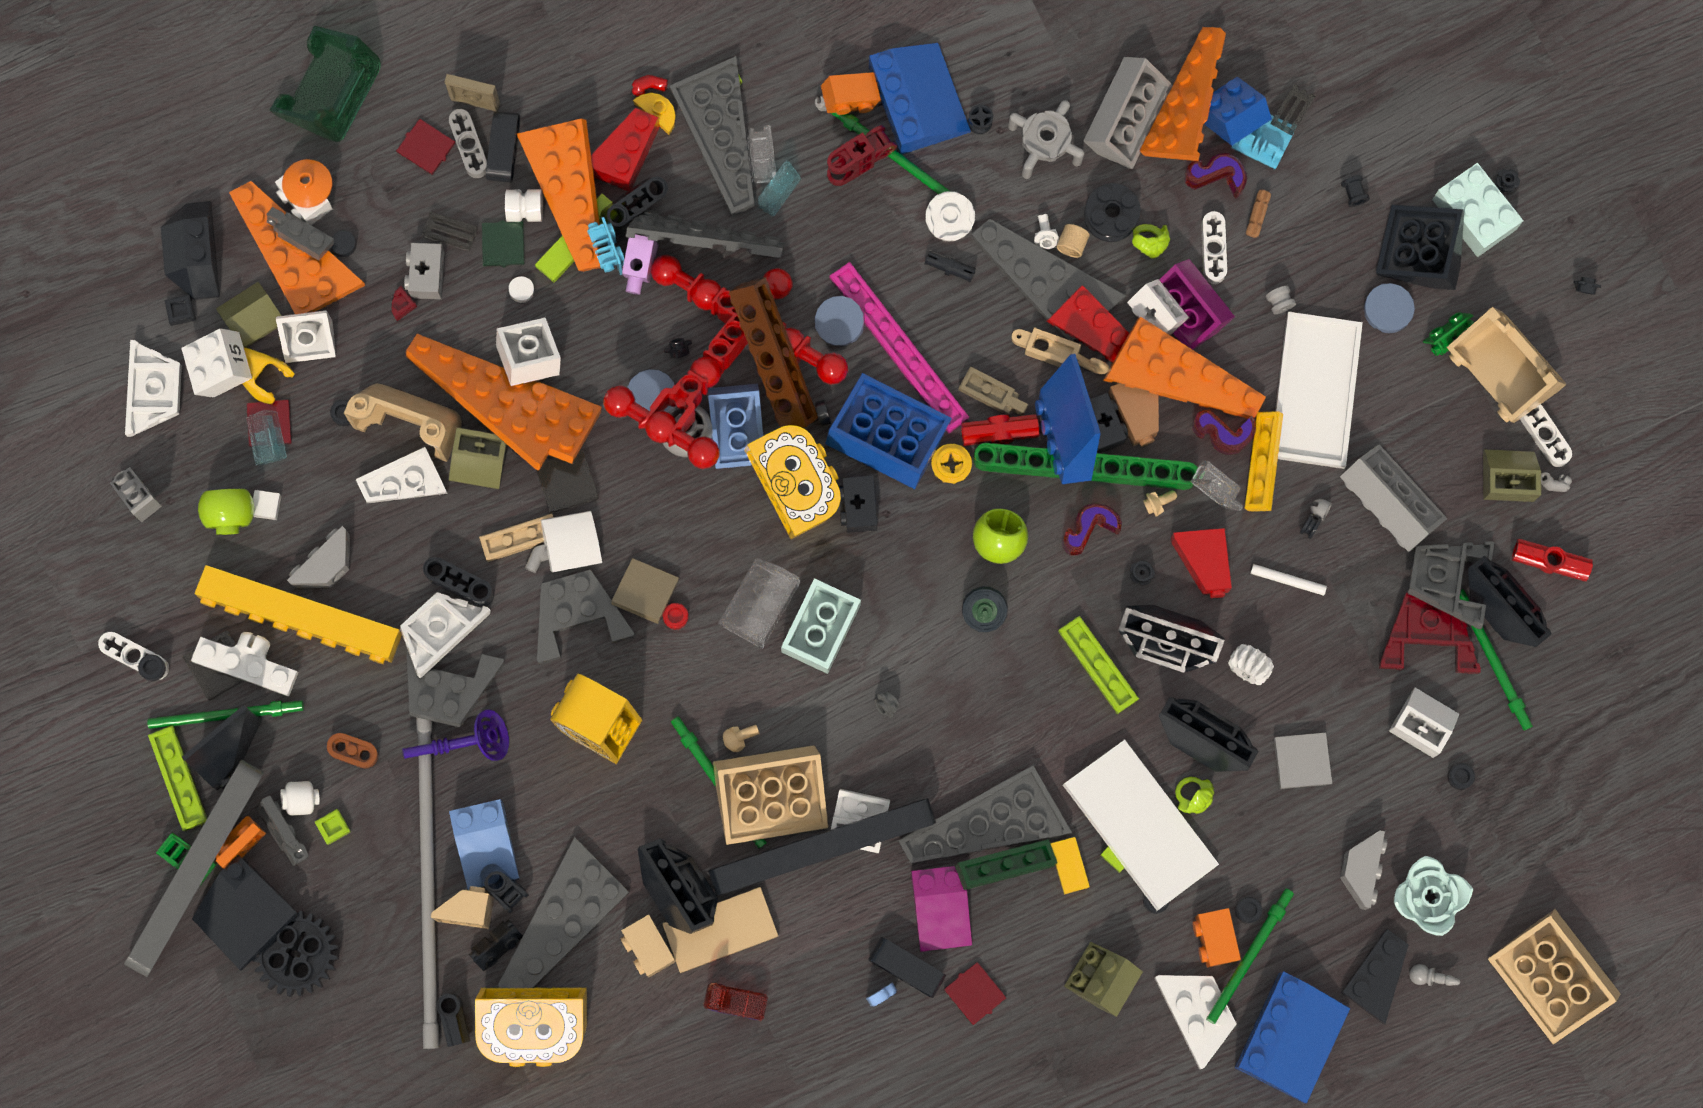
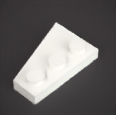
M426 447L356 479L367 503L448 494Z

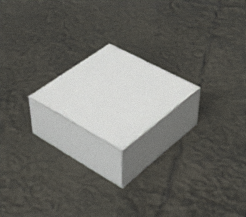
M255 490L253 496L255 506L254 517L277 520L281 495L279 493Z

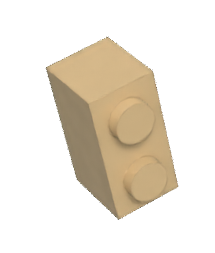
M649 915L621 930L624 937L620 939L627 952L633 950L637 959L633 962L640 975L646 973L648 977H651L676 962Z

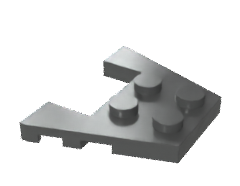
M1488 541L1482 545L1463 543L1462 546L1450 547L1448 544L1416 546L1408 594L1477 629H1482L1486 605L1460 600L1459 597L1464 562L1475 563L1483 556L1488 557L1492 561L1494 542Z
M591 570L541 584L537 647L538 664L561 658L554 635L555 632L600 619H606L613 643L635 637L633 630L617 607L611 604L612 600Z
M406 646L410 716L461 727L479 702L481 695L492 684L493 678L498 671H501L504 667V659L482 654L475 678L436 669H430L423 677L419 678Z

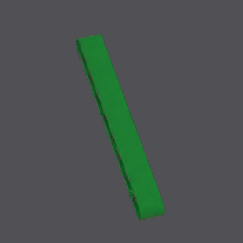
M982 443L976 448L974 453V465L982 471L1060 478L1059 475L1054 473V457L1049 455L1048 449ZM986 452L991 455L992 459L988 462H983L979 459L978 455ZM1097 453L1091 481L1188 490L1198 480L1199 469L1190 462ZM1013 455L1016 457L1017 462L1007 464L1004 461V456ZM1038 457L1042 461V465L1039 467L1032 466L1029 459ZM1107 464L1116 466L1117 473H1108L1104 466ZM1134 466L1139 467L1142 470V475L1134 476L1131 474L1130 468ZM1155 470H1165L1168 477L1164 479L1157 477ZM1182 471L1191 473L1193 480H1183L1180 473Z

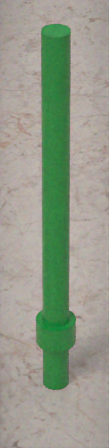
M831 113L843 122V126L851 132L855 131L857 134L863 132L866 135L870 131L860 124V120L853 114L837 115V113ZM894 150L888 155L890 159L938 195L944 192H951L898 151Z
M1460 590L1459 599L1470 601L1465 590ZM1471 626L1509 701L1507 705L1511 713H1515L1523 731L1532 728L1533 725L1524 710L1526 706L1522 698H1518L1483 626L1482 629Z
M280 700L272 701L268 705L247 708L257 716L272 715V717L283 716L284 713L304 711L303 701L283 703ZM239 708L149 718L147 724L149 729L221 721L226 720Z
M679 716L671 721V724L682 738L680 740L686 749L689 748L716 787L714 766L697 743L699 740L695 734L689 732ZM765 839L753 840L758 849L767 844Z
M1285 889L1277 903L1272 904L1267 913L1268 918L1206 1018L1208 1022L1212 1024L1217 1022L1277 922H1281L1286 913L1285 908L1294 895L1291 890Z

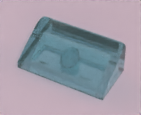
M785 161L758 198L759 208L771 216L776 215L801 180L800 175L790 162Z
M264 409L246 417L256 465L259 466L287 458L277 412Z

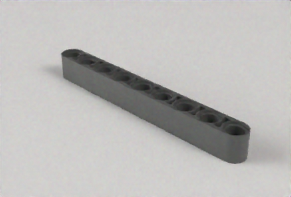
M241 759L124 963L126 967L148 977L259 783L264 771Z

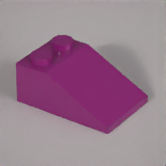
M955 866L912 871L911 882L920 952L972 946L967 890H963Z

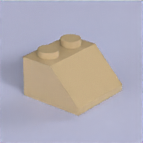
M470 886L469 891L461 890L434 910L431 918L442 923L489 929L494 897L485 888Z

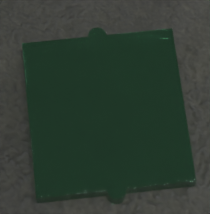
M501 220L498 223H482L483 266H502L505 268L506 265H524L523 221L505 222Z

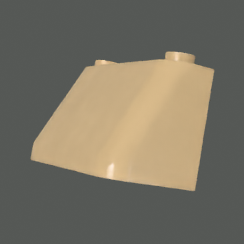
M1494 307L1490 308L1447 347L1451 352L1449 355L1450 359L1458 367L1460 365L1467 367L1498 402L1500 409L1497 412L1507 423L1509 421L1515 423L1566 385L1561 376L1502 311Z
M378 383L351 397L344 412L352 427L362 432H366L367 427L371 424L377 423L382 425L386 414L421 426L420 437L422 440L435 448V458L446 462L453 449L456 428H461L462 426L461 417L455 410Z

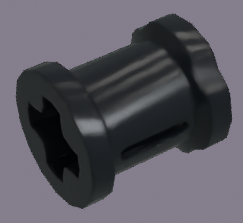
M1360 175L1352 176L1341 182V186L1345 188L1349 198V207L1359 206L1370 200L1369 195L1365 193L1362 185L1363 177Z

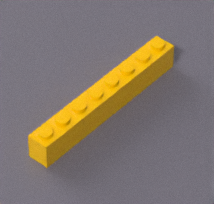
M205 565L195 591V595L201 599L200 603L215 608L217 604L225 607L224 611L239 616L241 612L249 615L248 619L263 624L265 620L273 623L272 627L287 632L289 628L297 631L296 635L311 640L313 636L322 639L320 643L335 648L337 644L346 647L345 651L356 656H359L360 653L370 655V660L380 664H384V661L392 663L402 636L399 629Z

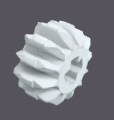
M1241 644L1233 651L1228 662L1231 671L1235 672L1237 676L1256 685L1264 683L1270 677L1274 668L1271 658L1267 657L1266 653H1262L1259 649L1245 644Z

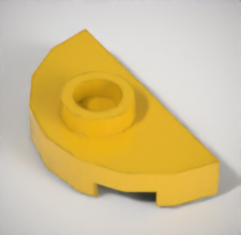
M647 93L633 100V103L640 110L657 116L660 127L670 135L675 126L676 115L673 105L667 98L660 94Z

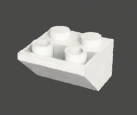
M1414 688L1389 732L1434 758L1441 753L1452 734L1459 713L1419 689Z

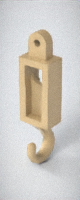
M1034 328L1032 333L1022 329H1017L1012 333V342L1017 346L1026 348L1025 355L1060 367L1070 354H1076L1079 366L1093 373L1106 374L1110 369L1107 363L1099 359L1091 358L1089 360L1079 354L1081 344L1037 328ZM1038 339L1048 342L1049 347L1046 351L1034 348V344Z

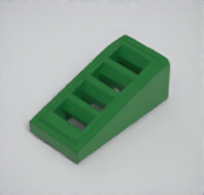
M171 833L156 854L176 869H179L186 855L179 863L176 860L184 849L189 851L191 845L175 833ZM176 843L180 844L172 855L169 856L168 853ZM214 862L212 863L211 867L209 868V870H208L207 874L205 875L203 881L201 882L200 886L203 884V882L206 880V878L210 875V873H211V872L213 871V869L216 867V864H215Z

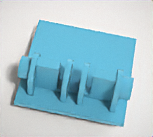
M1271 115L1272 120L1232 145L1231 148L1276 169L1297 127Z
M602 217V224L598 225L597 222L589 224L587 232L591 242L594 243L592 244L593 248L608 244V246L595 251V254L598 255L600 268L604 269L606 273L614 270L613 266L617 265L618 271L622 275V267L624 265L623 253L620 246H614V243L617 242L612 224H606L605 218Z

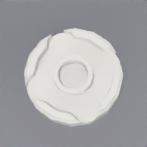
M944 192L936 195L926 210V224L929 231L936 238L943 241H957L964 238L971 231L975 221V211L972 203L965 196L957 192Z

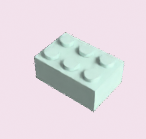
M1478 163L1440 188L1432 199L1438 208L1464 210L1463 240L1477 257L1516 231L1523 222L1519 214Z
M814 578L783 642L781 652L828 674L860 608L861 600Z

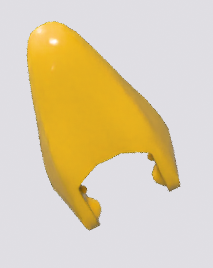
M243 347L252 379L242 383L243 386L258 401L273 404L275 401L273 393H267L264 389L257 386L255 383L256 378L267 364H273L279 371L283 372L285 377L292 378L295 373L285 362Z

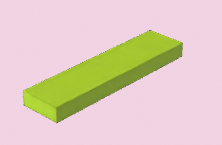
M603 194L597 198L600 225L602 224L600 220L601 211L612 203ZM612 210L610 213L612 221L618 215L615 210ZM563 235L535 264V267L553 283L574 262Z
M1080 616L1058 630L1117 714L1139 700Z
M169 726L149 734L150 743L182 831L185 832L205 824L207 815L188 763L182 758L184 752L174 726Z

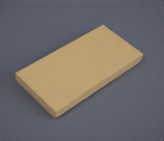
M761 887L717 903L713 925L695 933L689 934L669 926L667 922L663 923L680 974L778 937Z

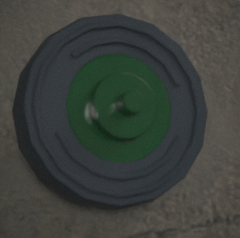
M981 586L973 589L966 595L962 604V614L965 622L978 632L996 630L1004 623L1007 617L1008 605L1006 599L998 590L992 587Z

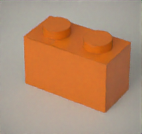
M874 72L829 76L821 85L827 113H837V115H844L851 111L867 113L872 111L881 100Z
M1229 908L1195 916L1196 921L1193 922V930L1196 937L1200 936L1202 947L1198 948L1199 956L1202 963L1206 962L1207 968L1241 960Z

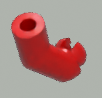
M645 75L633 81L632 93L635 96L645 94V89L648 88L665 92L668 80L653 75Z

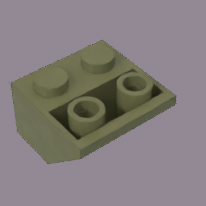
M456 428L449 481L499 489L507 444L496 434Z
M1483 450V500L1534 502L1541 496V469L1535 452Z
M1090 942L1064 987L1099 1009L1117 1017L1143 971L1126 958Z

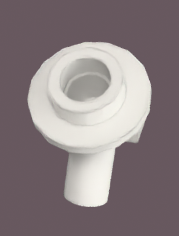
M1048 214L1039 215L1041 231L1035 233L1034 242L1044 250L1052 249L1057 245L1059 236L1056 229H1050Z

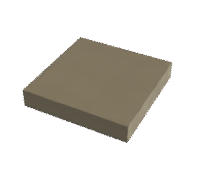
M450 74L446 75L445 85L451 101L492 111L499 110L500 100L495 85Z
M632 558L611 604L658 624L679 582V577Z

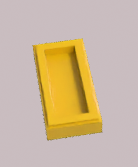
M1073 837L1051 843L1058 862L1056 869L1064 895L1089 888L1076 838Z

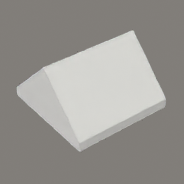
M327 311L276 317L285 363L336 357L333 321Z

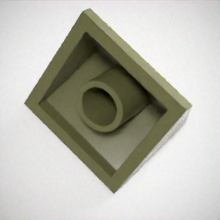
M259 282L216 308L231 331L239 332L243 347L245 348L277 329L276 317L281 316Z

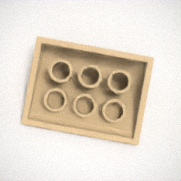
M815 746L713 762L726 845L828 828L821 757Z
M1556 909L1538 920L1488 958L1552 1044H1555L1614 1004L1620 996V992Z

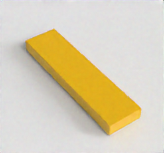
M1280 411L1258 412L1256 416L1245 509L1247 511H1271L1283 421V413Z

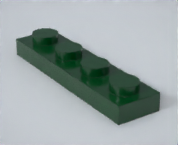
M1048 839L958 862L955 868L963 890L1051 868L1058 864Z

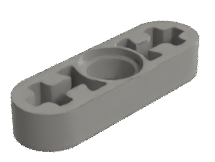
M456 109L449 116V124L464 166L469 176L481 178L486 175L487 167L483 149L470 114L464 109ZM458 117H462L465 120L466 131L461 132L460 126L457 123ZM466 138H472L475 140V146L471 149H464L461 146L462 141ZM471 156H476L477 162L481 164L480 170L476 171L473 167Z

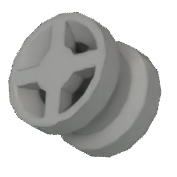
M1289 286L1274 289L1265 296L1267 301L1271 302L1273 306L1271 310L1274 315L1283 313L1296 305L1295 300L1289 295Z

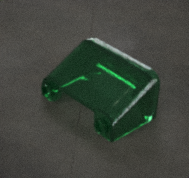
M314 26L307 39L308 51L314 56L294 96L280 94L272 104L270 111L275 116L325 139L340 142L346 136L376 79L381 62L379 57L359 37Z

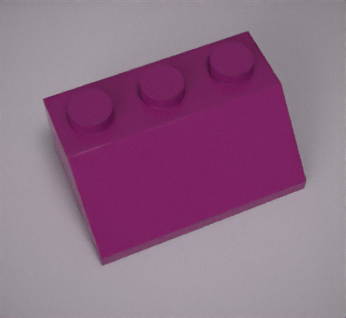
M1190 259L1175 264L1159 279L1189 317L1173 333L1181 343L1192 350L1217 334L1235 318Z

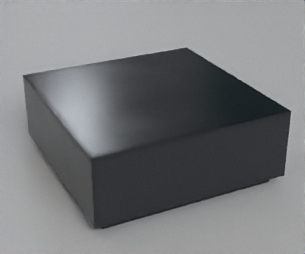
M190 295L165 300L168 320L171 326L196 321Z

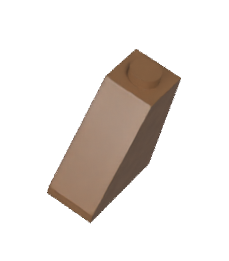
M1121 383L1111 386L1108 392L1110 399L1114 398L1119 410L1117 414L1121 422L1123 421L1126 425L1132 446L1140 444L1141 447H1144L1154 442V438L1159 431L1158 395L1149 393V391L1144 389L1126 387L1125 384Z

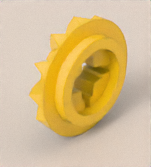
M946 444L935 451L931 467L935 476L942 480L943 483L955 484L964 481L971 471L972 460L968 451L962 446ZM949 454H951L954 462L961 463L955 466L953 473L948 466L944 465L948 463Z

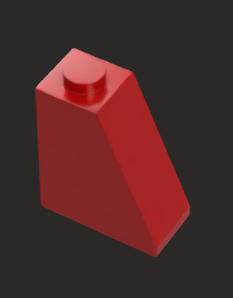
M1225 529L1173 533L1171 543L1203 595H1210V598L1224 597L1225 593H1228L1232 588Z

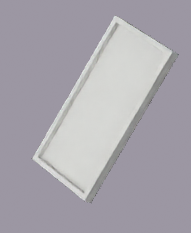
M1294 312L1287 313L1275 411L1283 413L1278 459L1342 469L1346 467L1363 322Z
M1125 740L1063 784L1064 788L1156 910L1162 908L1219 865Z

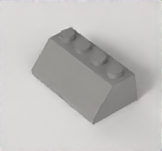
M1124 57L1086 134L1084 142L1098 155L1133 169L1141 153L1139 150L1173 84L1146 58Z
M1379 444L1359 458L1340 476L1345 486L1361 499L1363 506L1373 512L1378 518L1379 523L1388 529L1396 538L1397 543L1408 552L1447 520L1446 516Z

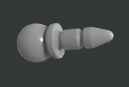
M1423 964L1414 965L1409 972L1411 981L1417 985L1427 983L1428 986H1432L1433 982L1448 986L1460 984L1459 979L1451 975L1446 976L1442 973H1435V968L1428 969Z

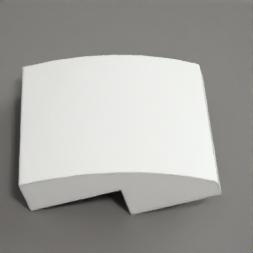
M591 511L541 520L544 544L547 546L550 570L552 572L602 563Z
M840 789L831 829L888 811L890 800ZM881 842L861 848V850L879 853Z

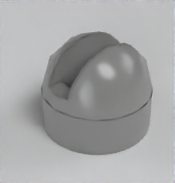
M1317 499L1313 502L1315 506L1310 507V511L1314 517L1324 521L1332 503L1324 499Z

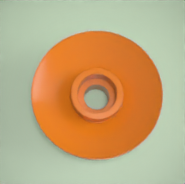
M310 159L300 160L292 164L284 173L282 189L286 198L292 204L302 208H311L320 205L328 198L332 190V177L329 170L322 163ZM305 177L310 178L307 184L301 183Z

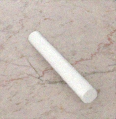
M1255 564L1252 565L1250 572L1253 575L1323 596L1327 588L1325 585Z

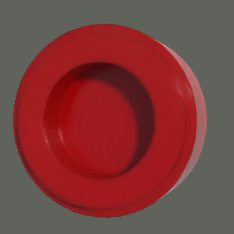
M672 603L665 608L663 620L670 629H681L688 622V611L682 604Z

